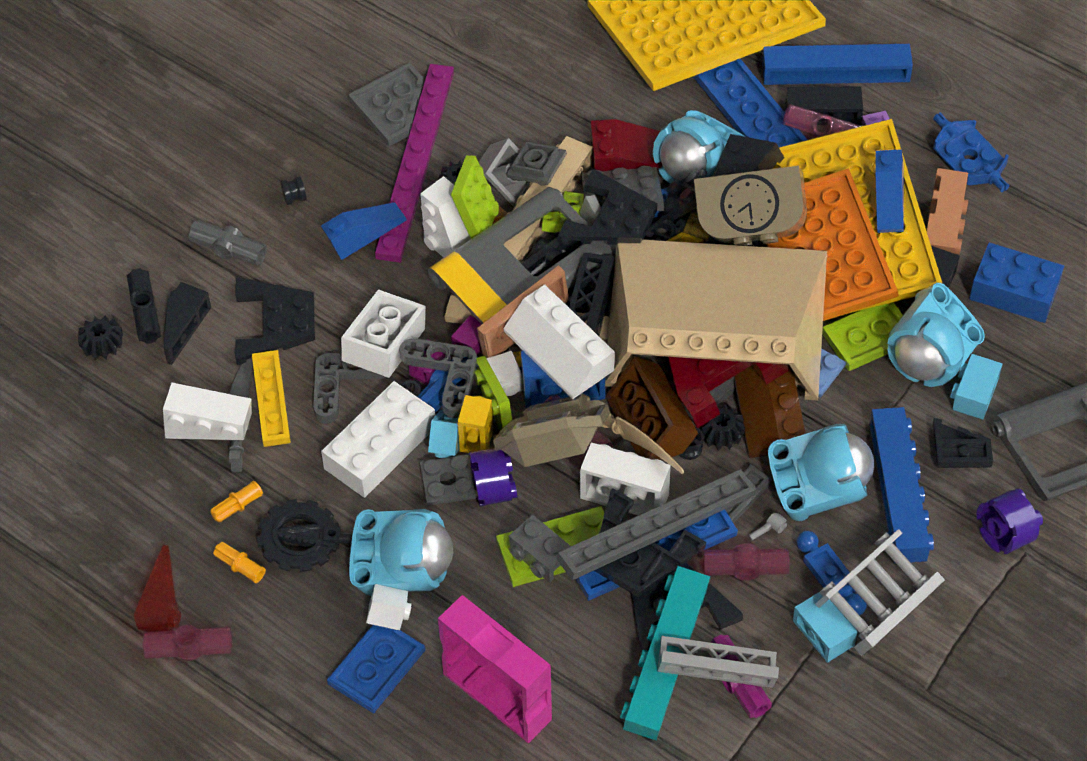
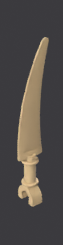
M610 413L604 425L601 426L611 428L613 433L621 434L623 439L649 450L681 474L684 473L679 464L657 443L627 421L619 417L615 419Z

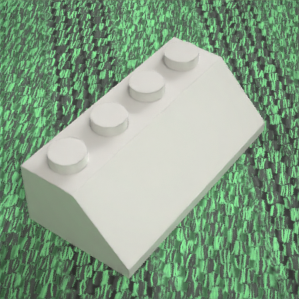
M546 285L525 297L504 327V332L572 399L614 371L615 351Z

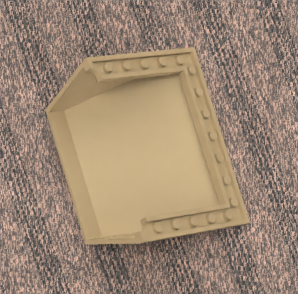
M642 240L641 243H618L616 245L607 345L615 351L614 371L605 377V386L613 387L618 377L633 360V354L789 364L794 372L796 386L801 385L805 389V400H818L827 251Z

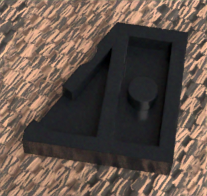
M939 418L933 419L937 468H992L993 454L990 438L980 434H972L969 430L959 426L957 429L942 424V420Z

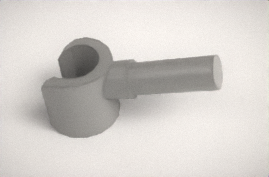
M773 513L768 518L766 524L749 534V538L753 541L771 529L779 534L787 527V520L779 513Z

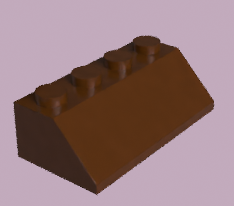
M634 357L607 393L606 398L616 417L627 421L642 431L671 457L682 454L698 432L660 365ZM630 441L638 456L663 461V459L649 450Z
M787 364L788 372L767 385L753 365L734 376L740 413L744 418V435L749 458L768 456L769 446L776 440H788L806 434L794 372L789 364ZM784 451L781 452L779 455L788 454L789 452Z

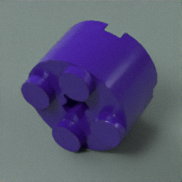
M495 448L469 452L474 485L478 493L479 507L512 501V498H517L515 481H513L512 473L508 474V472L513 471L511 457L503 450L496 451Z
M1021 489L1007 491L980 504L977 509V520L981 519L983 527L979 528L981 535L989 547L997 553L1003 551L1004 554H1008L1035 541L1039 535V526L1043 524L1042 515L1033 508Z

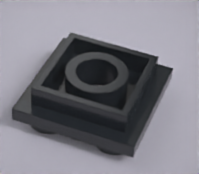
M705 169L698 172L694 170L681 181L674 180L667 188L668 196L664 201V211L661 214L663 220L670 217L675 220L697 208L694 179L705 178L707 174Z

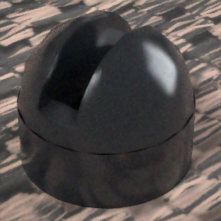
M407 379L401 384L403 388L410 392L413 383L415 385V396L422 392V385L416 379Z

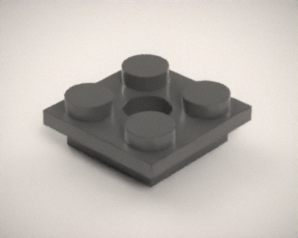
M526 142L507 172V177L517 181L538 183L541 186L549 185L567 152L566 150L558 149V147Z
M458 455L420 462L427 506L476 499L469 455ZM452 479L455 483L447 486L443 485L442 481Z

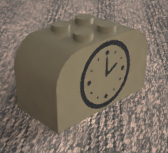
M799 166L694 179L699 222L712 238L721 243L735 244L737 246H752V241L758 240L762 241L763 244L777 243L778 238L795 234L805 223L807 204L803 172Z

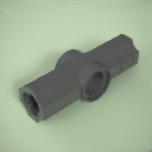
M198 220L193 222L188 235L189 241L212 249L218 257L225 260L235 257L257 266L263 263L267 252L266 244L244 237L241 231L233 226L220 228Z

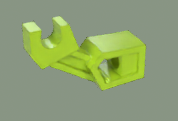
M565 191V201L581 216L580 211L584 202V194ZM549 212L543 216L541 231L560 232L565 221L568 219L561 212Z

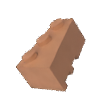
M937 168L927 235L931 246L960 255L962 239L957 238L958 234L963 235L965 219H961V214L966 215L968 200L964 199L968 173Z

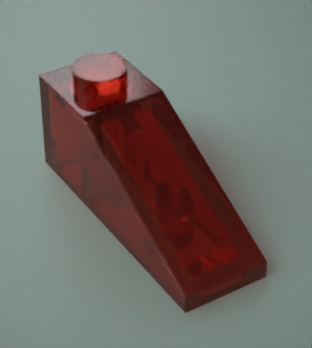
M163 544L134 613V619L138 630L170 637L173 628H177L180 623L181 611H179L171 553L169 546Z

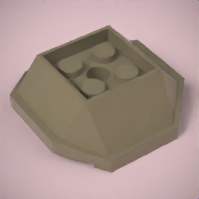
M580 394L574 399L566 397L532 405L523 411V416L512 420L502 428L493 440L496 451L503 450L524 467L584 454L598 428L603 426L609 417V408L607 403L599 400H590V397L584 394Z

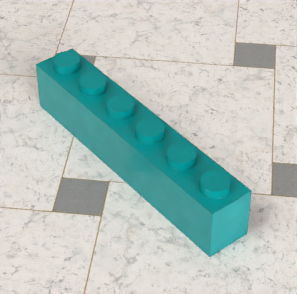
M677 566L675 575L669 574L664 588L665 591L669 592L667 599H660L656 615L660 616L658 625L652 624L647 641L651 642L649 651L643 649L638 666L643 668L640 677L634 675L629 692L634 693L631 703L625 701L620 718L625 719L623 730L657 740L678 674L657 672L660 640L662 636L691 639L708 588L710 576ZM667 645L666 651L684 654L679 647Z

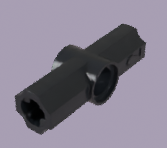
M559 233L549 240L541 239L533 246L531 253L521 260L520 263L533 276H539L582 245L581 240H568V244L558 243Z
M141 268L133 269L126 277L138 340L146 344L154 343L161 337L149 271L142 270Z

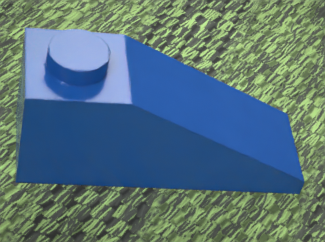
M902 149L876 151L878 233L904 232V164Z
M394 202L343 212L321 225L332 247L340 259L343 260L407 221V219Z

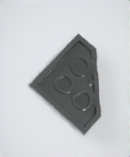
M409 62L348 94L349 102L388 146H391L410 135L424 84L423 76Z
M641 166L638 169L616 168L613 171L597 170L658 203L657 211H664V201L657 167ZM588 171L587 173H582V185L584 194L591 196L594 194L585 192V183L591 171Z

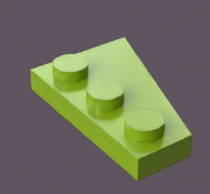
M482 356L477 358V369L474 379L477 386L481 385L483 397L492 400L493 416L501 431L502 428L512 421L510 402L487 358Z

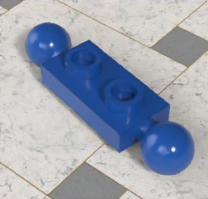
M803 531L798 535L796 540L798 549L808 553L804 555L803 562L823 588L831 581L837 585L850 573L828 543L818 547L819 540L815 533ZM848 583L844 585L838 592L860 616L866 610V602L855 593L856 591Z

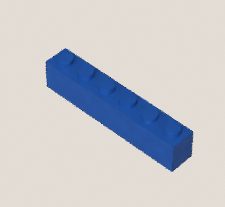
M910 44L765 46L762 58L764 85L910 82L913 67Z
M904 407L872 409L869 426L888 534L891 536L899 529L902 534L892 543L910 562H925L928 560L929 551L934 549V540L932 533L928 534L927 526H929L928 510H923L922 505L925 501L923 486H919L918 479H920L919 463L914 462L916 444L914 440H910L909 434L912 432L911 419L906 418Z

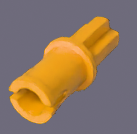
M252 481L238 492H231L229 498L211 509L210 513L213 519L217 522H222L237 511H244L246 505L263 496L262 489L257 482Z
M224 542L216 545L213 552L214 556L231 566L233 572H240L254 583H258L263 578L266 569L247 558L248 556L245 552L240 553Z

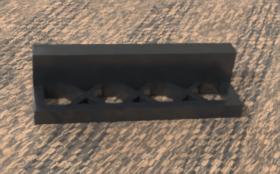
M583 253L569 308L583 322L587 321L586 325L600 337L613 285L615 258L614 256ZM588 262L602 264L601 268L592 274L587 269ZM592 282L596 287L595 290L585 295L581 287ZM586 303L590 311L580 317L575 310Z

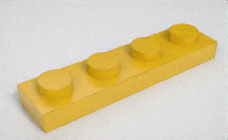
M278 350L252 354L263 445L268 447L291 443Z

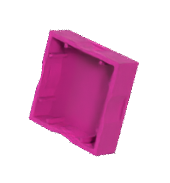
M462 595L438 617L439 635L443 647L441 655L443 675L486 707L502 723L529 744L552 720L551 665Z

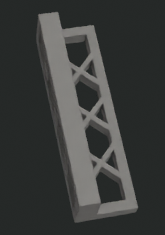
M662 636L657 672L773 688L778 679L779 667H776L777 652ZM667 645L679 647L684 654L666 651ZM699 650L707 651L712 658L696 656L693 654H695ZM727 654L736 655L741 662L724 660L722 658ZM756 658L769 660V666L753 664L751 662Z

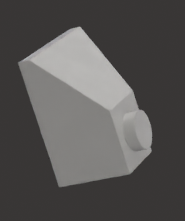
M507 138L491 144L480 159L479 164L483 168L484 176L515 208L519 196H524L530 182L517 181L507 177V172L520 153L517 146Z

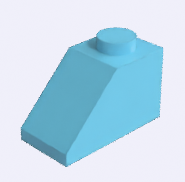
M443 410L437 413L431 420L428 452L435 453V456L439 458H449L458 453L460 449L459 417H448L444 414Z

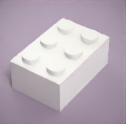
M378 290L341 337L342 361L389 378L402 361L400 356L402 342L410 338L418 339L425 330V306Z
M591 442L580 469V499L607 506L610 491L614 488L634 500V505L629 513L641 515L666 503L669 496L671 465L665 464L658 459L651 460L638 456L633 452H623L605 444L599 445Z

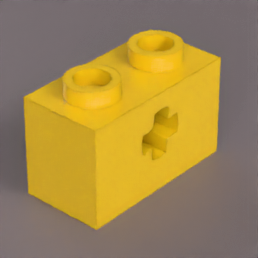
M465 395L458 419L460 452L469 453L489 448L493 433L491 399H486L482 396L473 397Z

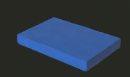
M372 625L327 679L328 685L374 714L426 651L425 645L401 630Z

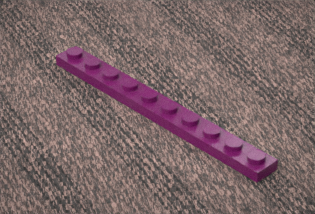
M430 64L390 200V203L395 202L407 221L380 236L375 252L376 259L399 263L402 261L454 76V67Z

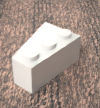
M444 176L421 193V210L426 246L431 250L437 251L441 256L446 257L471 240L451 196L454 184Z
M171 383L163 407L165 438L244 440L252 414L251 399Z

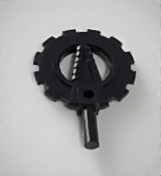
M297 499L287 500L286 504L280 507L275 505L267 511L268 517L266 519L261 518L258 529L261 530V536H257L258 548L263 547L265 551L263 557L269 563L274 561L279 564V569L289 572L291 568L300 569V572L311 571L312 566L317 564L322 566L330 560L329 554L331 552L336 553L340 543L352 544L353 533L341 532L339 524L334 523L331 519L334 517L333 513L328 508L321 509L318 507L317 502L307 500L305 503L297 502ZM297 519L312 523L305 526L299 525V527H282L285 523ZM281 542H291V544L303 545V547L309 546V549L296 552L282 546Z

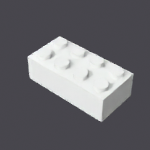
M393 381L321 451L324 469L365 498L430 434L431 420L435 417V409Z

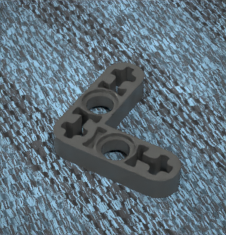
M415 338L402 342L400 356L405 364L449 371L442 398V408L444 414L448 417L458 418L465 395L470 396L477 366L475 350L467 346ZM411 349L416 350L413 355L408 354L411 352ZM435 352H442L446 355L442 360H434L431 357ZM450 355H454L453 361H450ZM464 357L468 358L466 363L461 362ZM456 378H464L467 383L464 386H455L452 381ZM454 395H457L458 404L456 405V407H451L454 401Z
M325 353L320 355L315 363L313 405L315 418L324 424L332 423L338 418L340 380L382 379L386 377L363 368L357 370L348 369L349 363L342 361V353ZM339 363H342L343 369H339ZM326 364H331L330 369H325ZM325 384L334 386V389L330 392H322L320 390ZM324 401L329 403L328 413H323Z

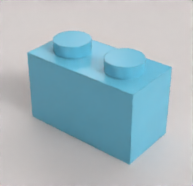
M971 354L968 364L964 363L960 369L958 376L962 378L960 384L955 383L950 398L955 399L952 410L983 420L998 383L1002 363Z
M818 592L795 607L793 622L828 663L855 646L857 630L830 600L818 608L815 603L823 597Z

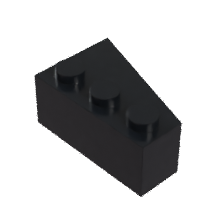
M730 134L713 177L769 170L777 162L780 164L785 157L775 142Z

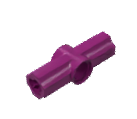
M722 634L713 638L710 642L735 646L728 635ZM727 654L722 658L724 660L741 662L736 655ZM722 681L726 690L730 694H735L749 718H758L771 708L772 703L761 686Z

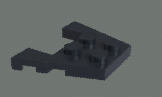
M592 169L585 183V192L607 198L592 226L566 220L558 234V243L568 244V240H581V244H591L592 241H607V245L641 243L657 212L658 203Z
M236 278L237 302L263 301V338L235 340V359L237 365L246 363V359L252 358L254 353L268 352L280 348L287 350L315 340L314 292Z
M612 488L599 534L620 525L633 507L634 500ZM684 530L670 551L656 543H652L594 571L635 596L640 597L669 576V574L676 571L677 566L681 567L702 552L707 542Z
M685 563L681 566L683 568L695 571L688 563ZM668 576L640 597L632 594L640 655L643 649L649 651L651 642L647 641L652 624L658 625L660 616L656 615L660 599H667L669 592L665 591L664 588ZM709 583L701 608H708L718 628L721 630L743 621L742 612Z

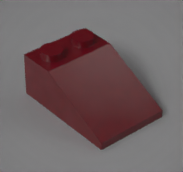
M617 119L591 121L590 141L593 147L594 170L613 171L616 168L638 169L641 166L657 167V172L660 174L659 168L663 167L661 162L655 163L653 157L654 142L660 131Z

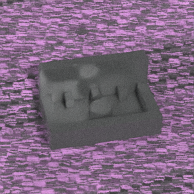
M531 515L509 535V550L512 556L518 561L523 560L530 566L535 576L538 578L543 577L549 583L554 579V571L560 566V563L557 561L558 553L571 547L534 515Z

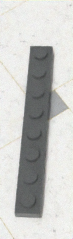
M739 469L559 552L557 561L571 580L577 579L754 496L757 489L743 471Z

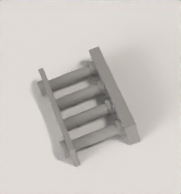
M899 529L891 536L886 532L874 543L878 548L837 585L831 581L819 592L823 597L815 603L820 608L825 602L830 600L860 633L858 636L862 640L854 648L861 656L877 644L945 581L938 572L930 578L926 575L922 576L892 543L902 534ZM883 550L914 583L913 587L916 590L912 594L908 591L904 592L874 559ZM864 567H867L896 599L895 603L898 607L894 611L890 608L886 609L858 578L857 574ZM848 583L878 616L877 620L880 624L875 628L872 625H867L838 592L844 585Z

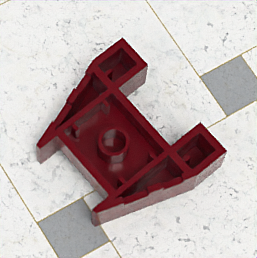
M669 357L679 399L697 428L720 415L716 401L709 392L746 368L753 365L766 385L789 371L787 364Z

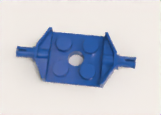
M941 112L934 116L933 120L942 129L935 139L933 149L954 171L968 173L967 185L988 183L989 185L994 184L1000 192L1006 191L1009 188V184L1001 177V173L1007 165L1009 155L1006 154L1005 158H1003L975 129V120L950 122ZM971 155L975 157V160L965 159L964 156Z

